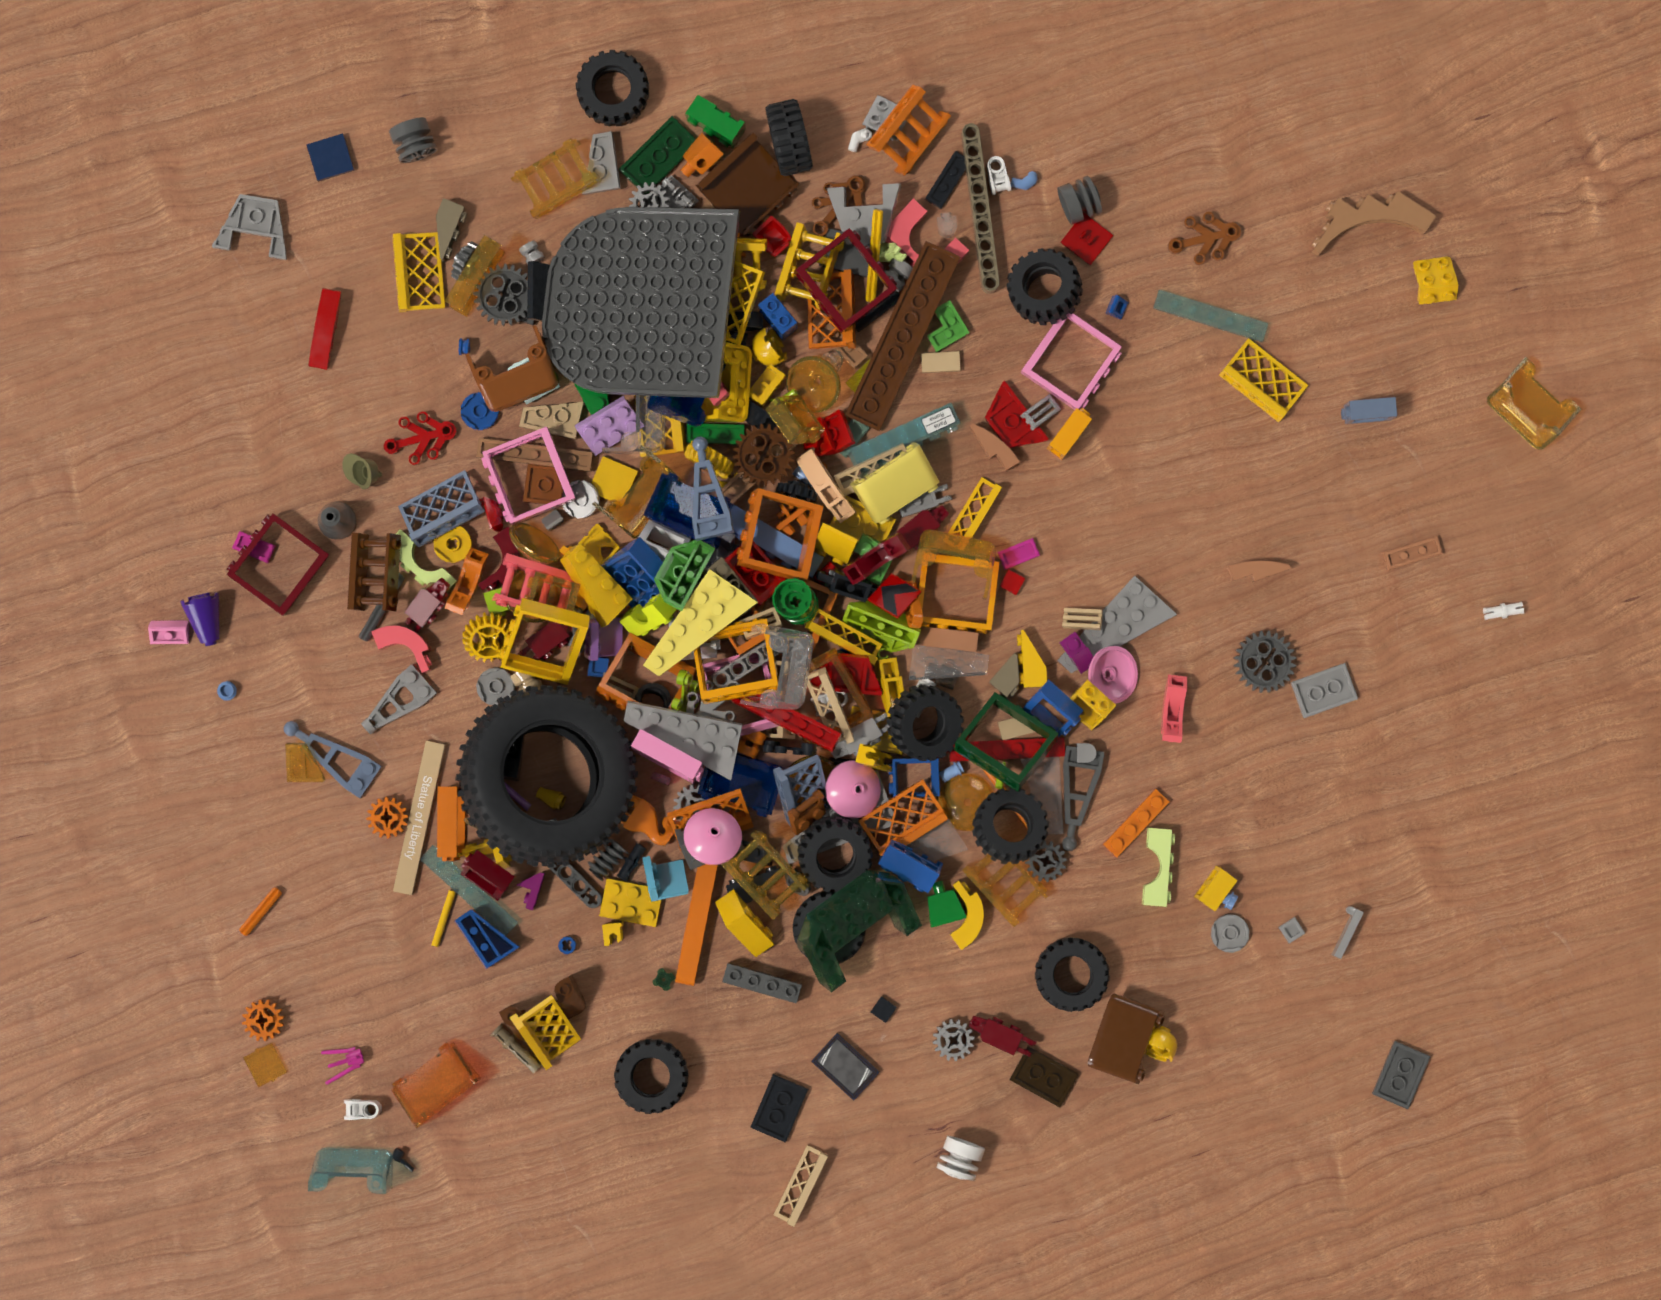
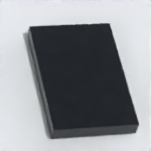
M528 261L527 319L542 322L550 264Z
M772 1074L750 1128L786 1143L808 1088Z

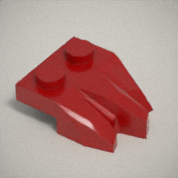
M841 409L825 418L819 417L808 424L804 431L807 435H810V438L804 443V450L815 449L814 452L818 458L840 453L856 443L845 414Z

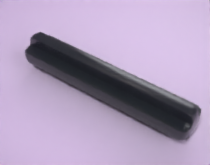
M897 291L858 320L855 323L856 331L860 332L896 305L900 294Z

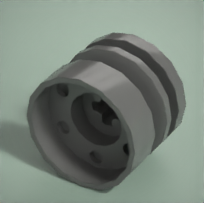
M426 118L410 119L395 125L389 130L393 144L400 145L396 149V153L400 154L398 157L400 163L422 160L438 150L436 144L433 143V136H425L431 131Z
M1089 176L1083 177V184L1080 179L1076 180V190H1074L1070 183L1057 187L1060 203L1071 225L1084 220L1083 211L1090 218L1093 217V210L1097 215L1102 213L1099 192Z

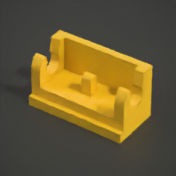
M773 365L767 366L751 387L749 398L761 407H764L786 378V375Z
M860 743L856 763L871 767L872 769L892 772L891 766L884 765L885 758L893 759L890 754L882 753L878 749Z
M1215 866L1194 895V898L1213 911H1216L1238 880L1222 868Z
M624 921L602 925L604 946H610L616 935L617 942L622 941Z

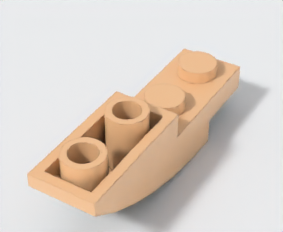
M812 448L796 459L816 493L839 523H842L856 513Z

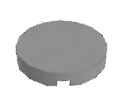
M578 480L571 482L570 485L576 500L564 504V510L570 516L576 518H587L593 515L600 503L597 488L587 481Z
M490 668L484 671L478 678L476 685L480 699L489 705H498V698L511 697L510 692L515 690V685L510 678L511 674L500 668Z
M1226 914L1214 921L1211 927V939L1218 949L1233 953L1241 950L1248 942L1249 928L1247 923L1239 916Z

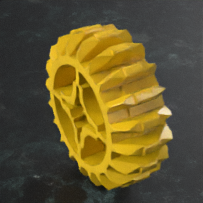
M692 440L686 447L684 455L695 464L699 462L697 451L692 446ZM707 446L705 450L706 460L712 462L717 477L727 479L733 471L734 463Z
M484 612L483 617L476 614V620L470 619L469 624H465V631L462 632L464 637L462 642L465 645V650L469 651L471 657L475 655L477 661L482 658L484 663L487 659H490L492 663L494 658L500 660L501 648L505 649L506 646L503 645L506 633L510 634L507 619H502L500 614L494 617L493 612H491L490 616H487ZM477 632L479 634L478 641L475 643L473 641V637ZM500 632H502L504 635L501 642H499L497 638L499 637Z

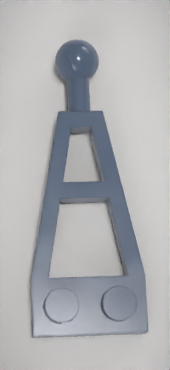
M696 437L692 442V446L698 453L699 462L694 464L692 523L695 539L699 541L734 533L732 515L712 462L706 460L705 450L708 442L704 437ZM707 468L713 484L701 486V470ZM716 491L724 514L700 519L701 494Z
M289 721L284 725L283 729L286 735L296 736L305 742L303 747L346 790L358 798L362 797L382 768L381 765L366 755L313 733L308 736L299 730L298 724L294 721ZM314 740L331 747L324 759L311 747ZM337 750L362 760L348 782L329 764Z

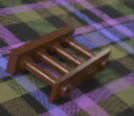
M352 533L348 610L365 611V605H383L382 610L397 612L401 535L387 533L386 540H369L368 534ZM386 547L385 559H368V548ZM367 566L385 567L384 578H367ZM366 585L384 586L383 597H366Z

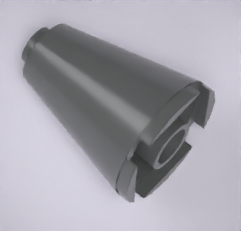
M331 502L321 509L318 515V526L326 537L334 540L343 539L354 531L356 516L353 509L346 503Z

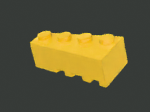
M580 543L573 546L560 559L571 580L575 582L579 589V594L589 606V611L599 622L601 628L607 626L632 600L629 594Z

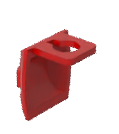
M772 215L752 233L755 239H767L766 251L773 257L780 254L790 244L792 239L786 228Z
M487 497L479 499L480 503L485 507L490 529L499 533L503 528L504 519L499 503Z

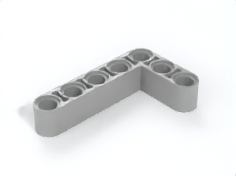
M783 629L771 636L772 643L775 645L774 657L784 651L798 675L803 679L802 668L809 665L812 672L816 671L815 665L793 631ZM786 632L791 634V641L789 643L782 641V635ZM761 642L716 670L712 675V682L715 686L724 688L728 682L738 680L767 662L766 642ZM795 649H800L801 657L797 660L793 659L792 652ZM752 653H757L759 656V660L755 664L749 661V656ZM736 663H740L743 667L742 672L739 674H735L732 670L733 665ZM725 674L726 681L723 684H718L716 682L717 675Z

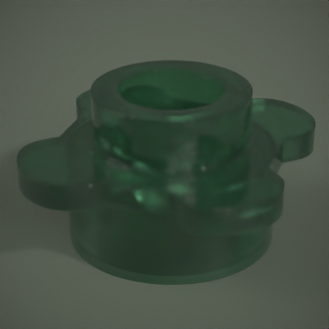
M660 968L652 983L654 986L662 987L664 991H668L671 982L675 979V975L673 973L669 974L663 968Z

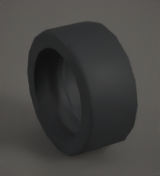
M744 311L735 312L738 321L743 319ZM752 311L745 331L763 329V313ZM731 314L728 317L727 327L735 323ZM736 326L729 329V331H738Z
M648 683L639 688L634 699L639 703H642V697L645 694L652 693L663 699V708L668 709L672 697L664 686L658 683Z

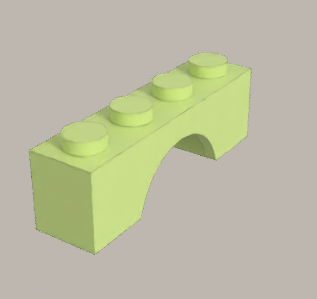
M400 529L396 533L401 535L400 561L402 563L400 566L408 573L412 571L416 575L414 579L422 586L424 584L428 585L430 582L436 583L440 578L445 579L450 584L447 591L449 593L455 587L457 580L443 568L436 571L421 569L414 558L416 544Z
M1147 828L1146 847L1157 855L1160 869L1157 877L1152 882L1143 885L1142 905L1167 907V903H1170L1171 891H1168V883H1172V872H1169V866L1173 864L1174 853L1170 852L1171 845L1175 843V834L1172 833L1171 829Z

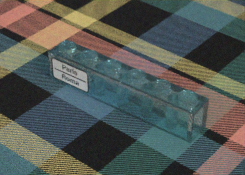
M948 403L848 449L847 454L852 465L855 466L902 443L905 448L913 442L918 443L921 447L924 445L923 441L927 439L934 441L941 437L940 433L947 431L949 434L957 430V426L961 422L952 403ZM902 450L895 452V457L900 455L899 453L902 452ZM880 459V460L877 461L878 465H881V464H884V463L887 462L886 460H883V459ZM863 467L859 471L862 474L870 469Z

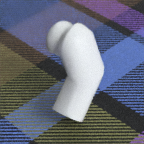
M866 128L854 132L848 150L857 152L859 143L869 140L872 137V132Z

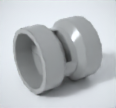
M535 240L528 242L519 249L521 255L525 256L527 264L528 261L540 262L545 258L543 253L538 250Z

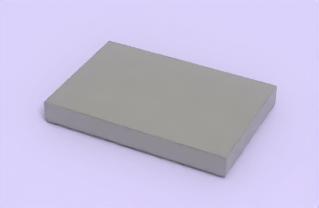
M1345 663L1290 682L1303 718L1358 699Z

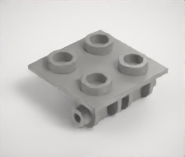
M877 95L862 124L866 126V129L869 128L877 131L897 104ZM906 120L899 126L901 131L907 122ZM892 135V137L890 138L891 141H898V138L895 135Z
M672 175L663 180L661 185L663 187L662 191L666 190L668 192L665 197L670 198L671 201L667 202V205L671 208L692 209L699 200ZM661 197L658 200L659 206L662 205ZM652 201L646 202L647 205H653Z

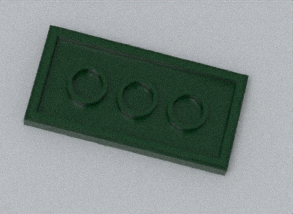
M671 116L619 168V171L636 188L638 185L644 188L645 182L649 186L654 182L657 186L684 159V153L696 138Z

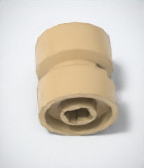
M519 672L510 676L514 685L519 686V690H523V692H526L525 688L527 686H531V688L537 686L538 690H540V686L543 685L541 680L536 679L535 676Z

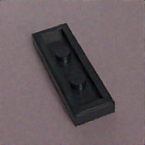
M957 151L953 153L925 198L926 201L939 209L943 207L966 170L963 155Z

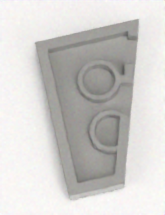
M611 131L593 134L583 195L621 189L614 137Z

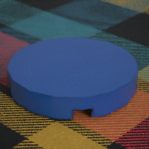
M481 392L470 394L461 404L462 420L468 427L474 430L482 431L489 429L498 419L499 411L493 412L488 409Z

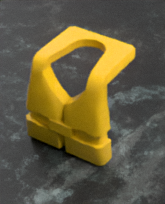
M595 524L588 532V536H584L579 542L601 565L620 548L609 534L603 531L599 524ZM601 547L614 548L610 555L603 559Z

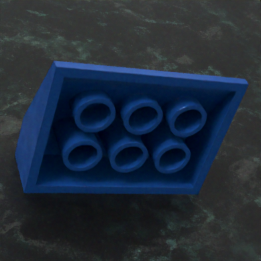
M641 537L628 543L601 565L632 598L628 603L631 608L638 604L644 607L650 598L660 593L654 578L663 561Z

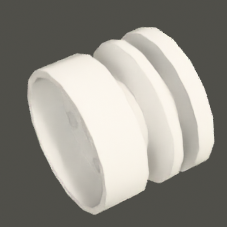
M947 1135L943 1148L950 1152V1155H940V1159L946 1161L947 1164L938 1162L937 1168L949 1176L961 1180L975 1181L976 1175L968 1171L978 1172L979 1168L971 1163L972 1160H982L985 1148Z

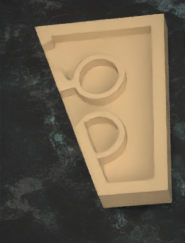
M584 402L524 407L519 427L535 431L547 427L550 434L576 440L578 431L575 425L580 422Z

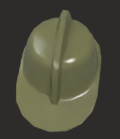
M353 453L347 454L343 459L342 466L346 478L364 490L368 489L371 484L375 483L382 476L377 464L371 459H364Z

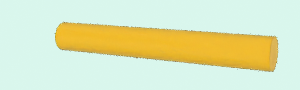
M448 891L431 944L432 946L439 947L456 894L455 891Z

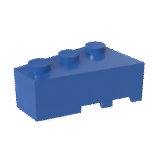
M891 839L878 862L881 865L880 867L886 872L895 873L901 881L910 882L918 891L929 893L940 875L943 863L940 861L933 863L927 860V855L922 854L920 857L912 852V848Z
M472 909L454 921L485 969H488L519 948L518 945L509 940Z

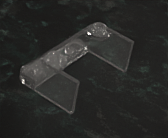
M636 395V432L625 433L621 438V447L602 448V452L608 454L660 453L665 448V396Z
M758 623L751 628V631L769 634L770 647L776 652L783 653L777 690L768 689L764 691L760 698L754 696L744 697L740 700V704L765 709H798L805 701L814 644L813 637L807 632Z

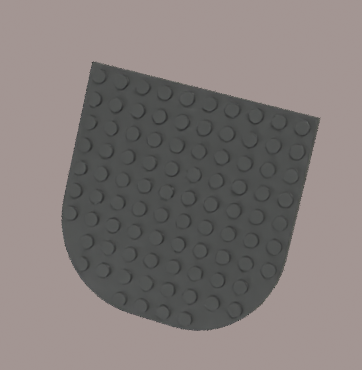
M623 207L606 210V212L597 216H591L578 224L560 243L561 247L556 256L552 258L547 276L542 335L543 339H545L547 353L556 368L574 384L596 393L719 398L740 211L736 209Z

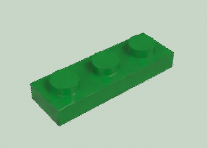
M687 423L686 443H690L696 437L701 436L707 440L708 444H736V440L742 441L740 434L744 435L745 426Z

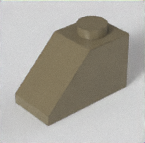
M1015 653L988 682L1005 697L1008 695L1012 697L1019 689L1017 687L1019 683L1018 657Z

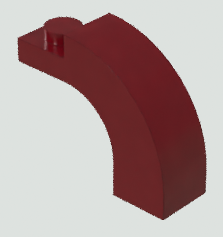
M509 526L493 536V539L501 549L502 563L507 553L521 557L518 539ZM501 563V566L494 574L478 584L484 592L486 590H494L498 587L497 583L499 581L503 585L507 573L506 565ZM518 569L515 571L513 578L516 576Z
M901 532L875 545L842 570L852 585L868 577L885 563L905 553L911 547Z

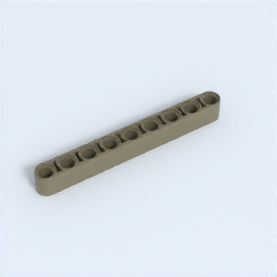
M969 123L964 126L961 139L982 290L987 294H992L999 286V275L981 139L977 125ZM973 130L975 136L969 138L966 136L965 131ZM974 148L977 150L978 155L970 156L968 150ZM977 167L980 170V174L973 175L970 169ZM980 186L983 192L976 194L973 192V187ZM981 204L985 207V211L979 213L976 211L975 206ZM984 223L987 225L988 230L981 232L978 229V225ZM987 242L990 245V249L984 251L981 249L980 244ZM984 261H990L993 268L985 269L982 264ZM993 280L995 287L988 288L985 285V281Z

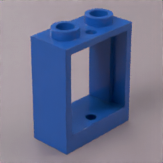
M774 293L758 304L759 312L763 313L764 319L782 341L797 330V322Z
M1050 680L1023 707L1025 712L1031 716L1034 715L1045 725L1052 726L1059 733L1058 737L1061 734L1065 736L1072 729L1070 725L1074 727L1081 720L1079 715L1083 712L1081 707ZM1043 698L1067 719L1064 724L1039 703Z
M937 758L935 761L892 759V763H888L892 767V772H889V775H892L893 782L889 783V794H893V797L899 794L897 764L930 763L931 791L934 796H940L939 759ZM914 792V796L925 797L926 792Z

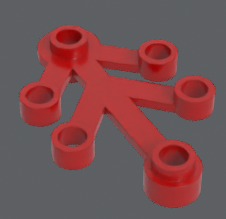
M421 411L417 414V420L422 424L427 423L436 429L428 432L410 422L407 417H401L398 421L399 426L403 429L407 428L418 435L397 441L395 439H388L384 443V450L388 454L393 455L402 447L419 443L415 452L409 456V462L412 465H418L430 440L438 438L434 447L427 451L428 458L436 460L445 441L455 437V425L449 421L440 423L429 417L426 412ZM422 414L426 415L424 421L420 420V415ZM404 419L408 421L406 426L401 425V421ZM445 427L450 429L448 434L443 433ZM394 443V448L388 449V444ZM436 451V456L430 457V452ZM413 456L418 457V461L416 463H413L411 461V458Z

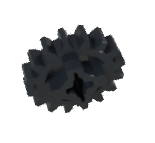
M794 480L788 481V483L780 482L776 488V493L811 503L816 502L818 495L815 490L809 489L810 485Z

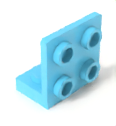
M650 856L642 857L651 902L689 894L683 860L656 865V863H652Z

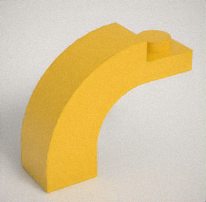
M958 880L952 885L965 902L967 918L950 935L958 947L963 950L979 934L983 924L984 910L978 893L975 891L969 895L968 892L971 891L965 882L960 883Z

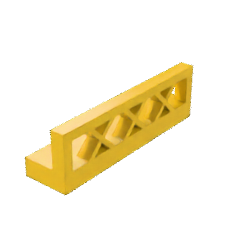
M981 477L942 543L962 554L1002 487ZM982 483L993 488L989 495L981 497L979 488ZM979 500L980 510L971 513L970 503ZM969 516L971 521L970 527L961 529L959 521L961 518ZM960 532L961 542L957 547L948 540L952 534Z
M819 608L817 613L824 616L826 624L819 626L813 622L814 617L805 625L806 629L851 654L869 656L871 664L875 665L878 659L876 655L882 646L880 642ZM839 624L842 634L836 635L832 633L830 625ZM851 633L857 634L859 643L852 644L848 642L846 635ZM871 642L876 645L872 654L864 650L863 644Z

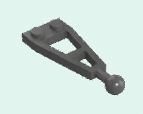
M1066 746L1063 761L1065 824H1069L1067 837L1062 841V847L1066 851H1073L1077 847V840L1074 838L1076 825L1081 826L1102 770L1104 752L1096 751V757L1091 762L1077 763V747ZM1069 766L1095 770L1086 796L1070 793ZM1070 799L1083 801L1077 819L1070 818Z

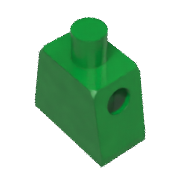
M943 880L935 882L932 886L934 895L927 896L931 928L967 918L954 889L946 891Z

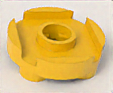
M457 526L433 541L436 555L448 563L463 561L472 547L469 533L461 526ZM456 539L457 547L449 549L448 546L450 544L448 541Z

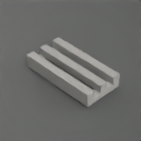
M1049 394L1025 411L1021 417L1025 418L1027 425L1030 424V429L1034 430L1060 411L1061 408ZM1046 401H1050V404L1030 417L1029 414ZM1052 406L1055 408L1036 423L1033 421Z

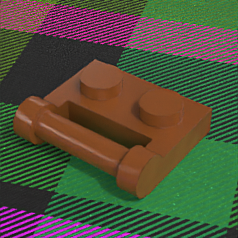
M815 790L811 797L795 809L792 808L787 812L794 834L799 835L812 825L814 821L821 819L826 814L823 803L824 795L820 790Z

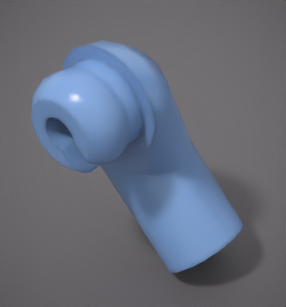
M1031 171L1023 179L1012 177L1011 187L1028 190L1038 181L1037 173Z

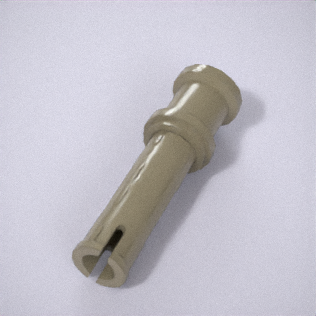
M501 1023L490 1036L495 1037L502 1044L503 1049H509L534 1074L542 1064L515 1040V1035H511L503 1027L504 1024Z

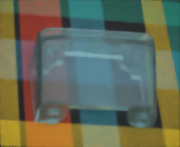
M322 1148L316 1153L308 1180V1191L318 1192L324 1190L328 1185V1179L335 1176L367 1178L369 1191L376 1194H387L392 1189L393 1155L384 1149Z

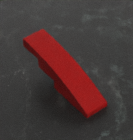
M322 288L310 350L309 367L324 370L329 368L330 353L333 348L335 329L337 328L342 291Z

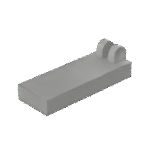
M1351 906L1346 907V913L1350 914V917L1331 954L1339 959L1342 958L1364 913Z

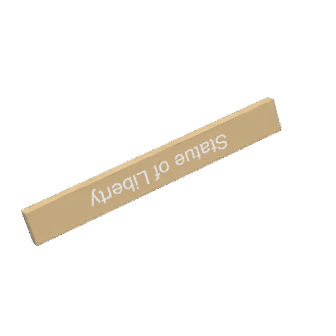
M430 741L425 743L393 888L394 892L413 895L444 754V744Z

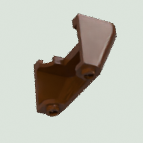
M573 975L559 981L554 989L558 999L556 1002L569 1020L584 1011L586 1002ZM552 1003L548 1005L544 1010H550ZM510 1005L499 1011L502 1020L519 1040L525 1041L510 1019L515 1013L518 1017L526 1013L525 1009L519 1010ZM553 1015L552 1020H557L559 1015ZM536 1016L531 1017L527 1022L534 1021ZM541 1016L540 1021H545L547 1016ZM543 1026L537 1027L535 1032H541Z
M1112 994L1089 1055L1088 1067L1139 1084L1145 1077L1146 1071L1141 1064L1153 1029L1162 1026L1165 1019V1011L1122 995Z

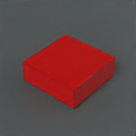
M1008 569L999 587L1017 595L1025 578Z

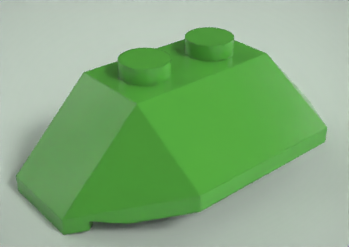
M693 540L692 542L670 548L654 578L665 603L680 611L683 610L715 550L714 547L702 540Z

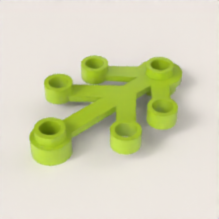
M681 669L676 678V683L682 685L681 699L674 698L671 708L686 712L688 704L687 695L690 692L697 693L700 688L699 682L693 680V675L689 671ZM691 696V701H694L696 697Z

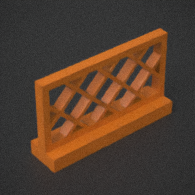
M851 269L832 273L830 282L834 278H841V284L837 289L833 288L830 284L828 286L834 291L828 297L829 301L836 294L842 298V302L835 308L845 321L855 314V281ZM808 299L809 349L856 348V325L853 324L842 333L841 342H834L830 338L837 332V327L830 321L829 317L823 315L820 312L821 310L813 306V300ZM819 314L825 320L817 327L813 324V319ZM827 323H830L834 329L826 335L821 329ZM818 332L825 337L821 343L813 344V337Z
M921 779L872 810L866 816L861 817L858 821L879 851L880 856H882L891 841V835L895 836L892 840L907 846L948 820V815L924 779ZM921 785L926 790L925 798L914 796L915 789ZM900 798H910L908 808L897 806ZM913 799L924 801L922 811L911 809ZM926 802L934 803L938 808L933 813L924 812ZM884 808L894 809L892 819L881 816ZM897 809L907 811L905 821L895 819ZM910 812L921 814L920 820L917 823L908 822ZM869 818L878 819L876 829L867 827L864 821ZM880 820L891 822L889 832L878 829ZM893 823L904 824L903 832L899 834L893 833ZM877 833L887 834V842L879 845L876 840Z
M741 789L668 812L667 816L676 840L675 829L685 828L687 820L694 815L692 814L694 811L709 809L714 804H721L718 807L720 810H723L725 806L732 807L727 813L736 819L741 831L753 828L754 826ZM739 796L736 803L729 802L732 798ZM683 816L681 821L673 820L675 817Z

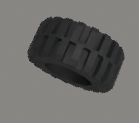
M609 50V53H604V51L598 52V56L592 55L589 57V62L583 63L581 72L577 74L576 91L579 103L589 118L592 117L599 124L604 123L605 126L615 124L616 127L622 126L621 123L624 122L628 124L632 122V118H638L641 115V110L645 109L646 101L649 100V82L646 72L641 63H638L632 55L628 56L626 52L620 51V53H617L615 50ZM610 72H618L625 75L631 85L629 96L623 102L614 105L601 102L595 94L597 80Z
M789 99L769 104L765 110L780 174L789 176L810 171L813 163L798 101Z
M1041 248L1035 253L1032 250L1028 252V256L1025 258L1021 256L1018 259L1019 263H1015L1011 268L1013 273H1009L1007 278L1009 281L1007 283L1008 295L1017 313L1023 319H1028L1030 323L1036 324L1038 321L1040 325H1047V322L1053 325L1057 323L1056 320L1062 319L1063 321L1067 319L1066 315L1068 313L1072 314L1075 311L1074 306L1079 305L1081 301L1079 296H1082L1083 293L1081 287L1083 285L1073 261L1066 257L1063 252L1059 251L1056 253L1055 249L1050 248L1048 251ZM1053 274L1061 278V287L1052 297L1037 300L1028 295V289L1037 277Z
M931 685L912 686L909 688V692L906 690L901 692V697L899 699L895 698L893 701L895 703L894 707H890L888 711L891 715L890 718H887V724L890 726L887 731L888 735L892 736V743L901 752L920 761H935L937 756L939 758L946 756L945 752H951L954 749L953 745L959 738V734L963 733L964 728L961 726V723H964V716L960 715L962 709L957 705L956 699L943 690ZM935 707L938 721L934 731L923 739H916L913 734L915 717L924 708Z
M1011 787L1007 790L1004 788L998 789L996 793L992 792L976 810L972 823L974 826L973 836L977 838L975 841L977 846L983 848L981 852L984 855L987 853L991 855V860H1001V864H1007L1008 862L1018 864L1019 861L1024 862L1028 860L1044 844V840L1048 835L1049 821L1046 820L1048 815L1046 810H1042L1043 804L1041 801L1036 802L1034 800L1035 795L1032 793L1027 795L1025 794L1026 790L1020 789L1017 792ZM1012 810L1024 818L1027 824V834L1023 840L1009 842L997 834L993 820L999 811Z
M836 815L831 819L829 816H826L823 821H814V825L812 827L809 826L805 830V835H801L800 845H798L797 850L799 864L806 879L812 882L814 887L818 889L820 887L823 888L825 892L834 890L835 893H841V889L848 891L852 889V885L858 886L861 883L860 879L862 877L866 878L868 875L867 870L871 869V858H873L871 844L865 831L861 829L859 824L853 823L851 819H842L841 816ZM836 838L848 841L852 846L853 856L846 866L831 870L819 864L817 852L824 842Z
M824 891L810 896L797 909L793 920V936L798 949L809 960L818 964L834 965L843 963L859 951L865 939L866 923L860 907L847 895L835 893V891ZM824 910L839 912L847 922L848 928L845 938L834 946L821 945L814 939L811 932V923L814 917Z
M1066 937L1049 944L1041 952L1035 966L1036 985L1043 998L1054 1007L1067 1012L1084 1011V1009L1094 1006L1097 1001L1101 1000L1104 992H1106L1107 984L1110 980L1109 966L1105 956L1095 945L1081 938ZM1069 956L1083 959L1090 969L1088 984L1081 991L1074 993L1060 989L1054 979L1056 965L1060 960Z
M650 1038L635 1042L623 1052L616 1064L614 1084L618 1090L619 1097L626 1102L625 1104L628 1107L634 1108L637 1112L658 1114L669 1110L678 1103L686 1090L689 1075L686 1060L681 1055V1052L671 1043L664 1042L661 1039ZM646 1058L661 1060L669 1070V1083L663 1091L657 1094H646L640 1091L634 1083V1069L640 1061Z

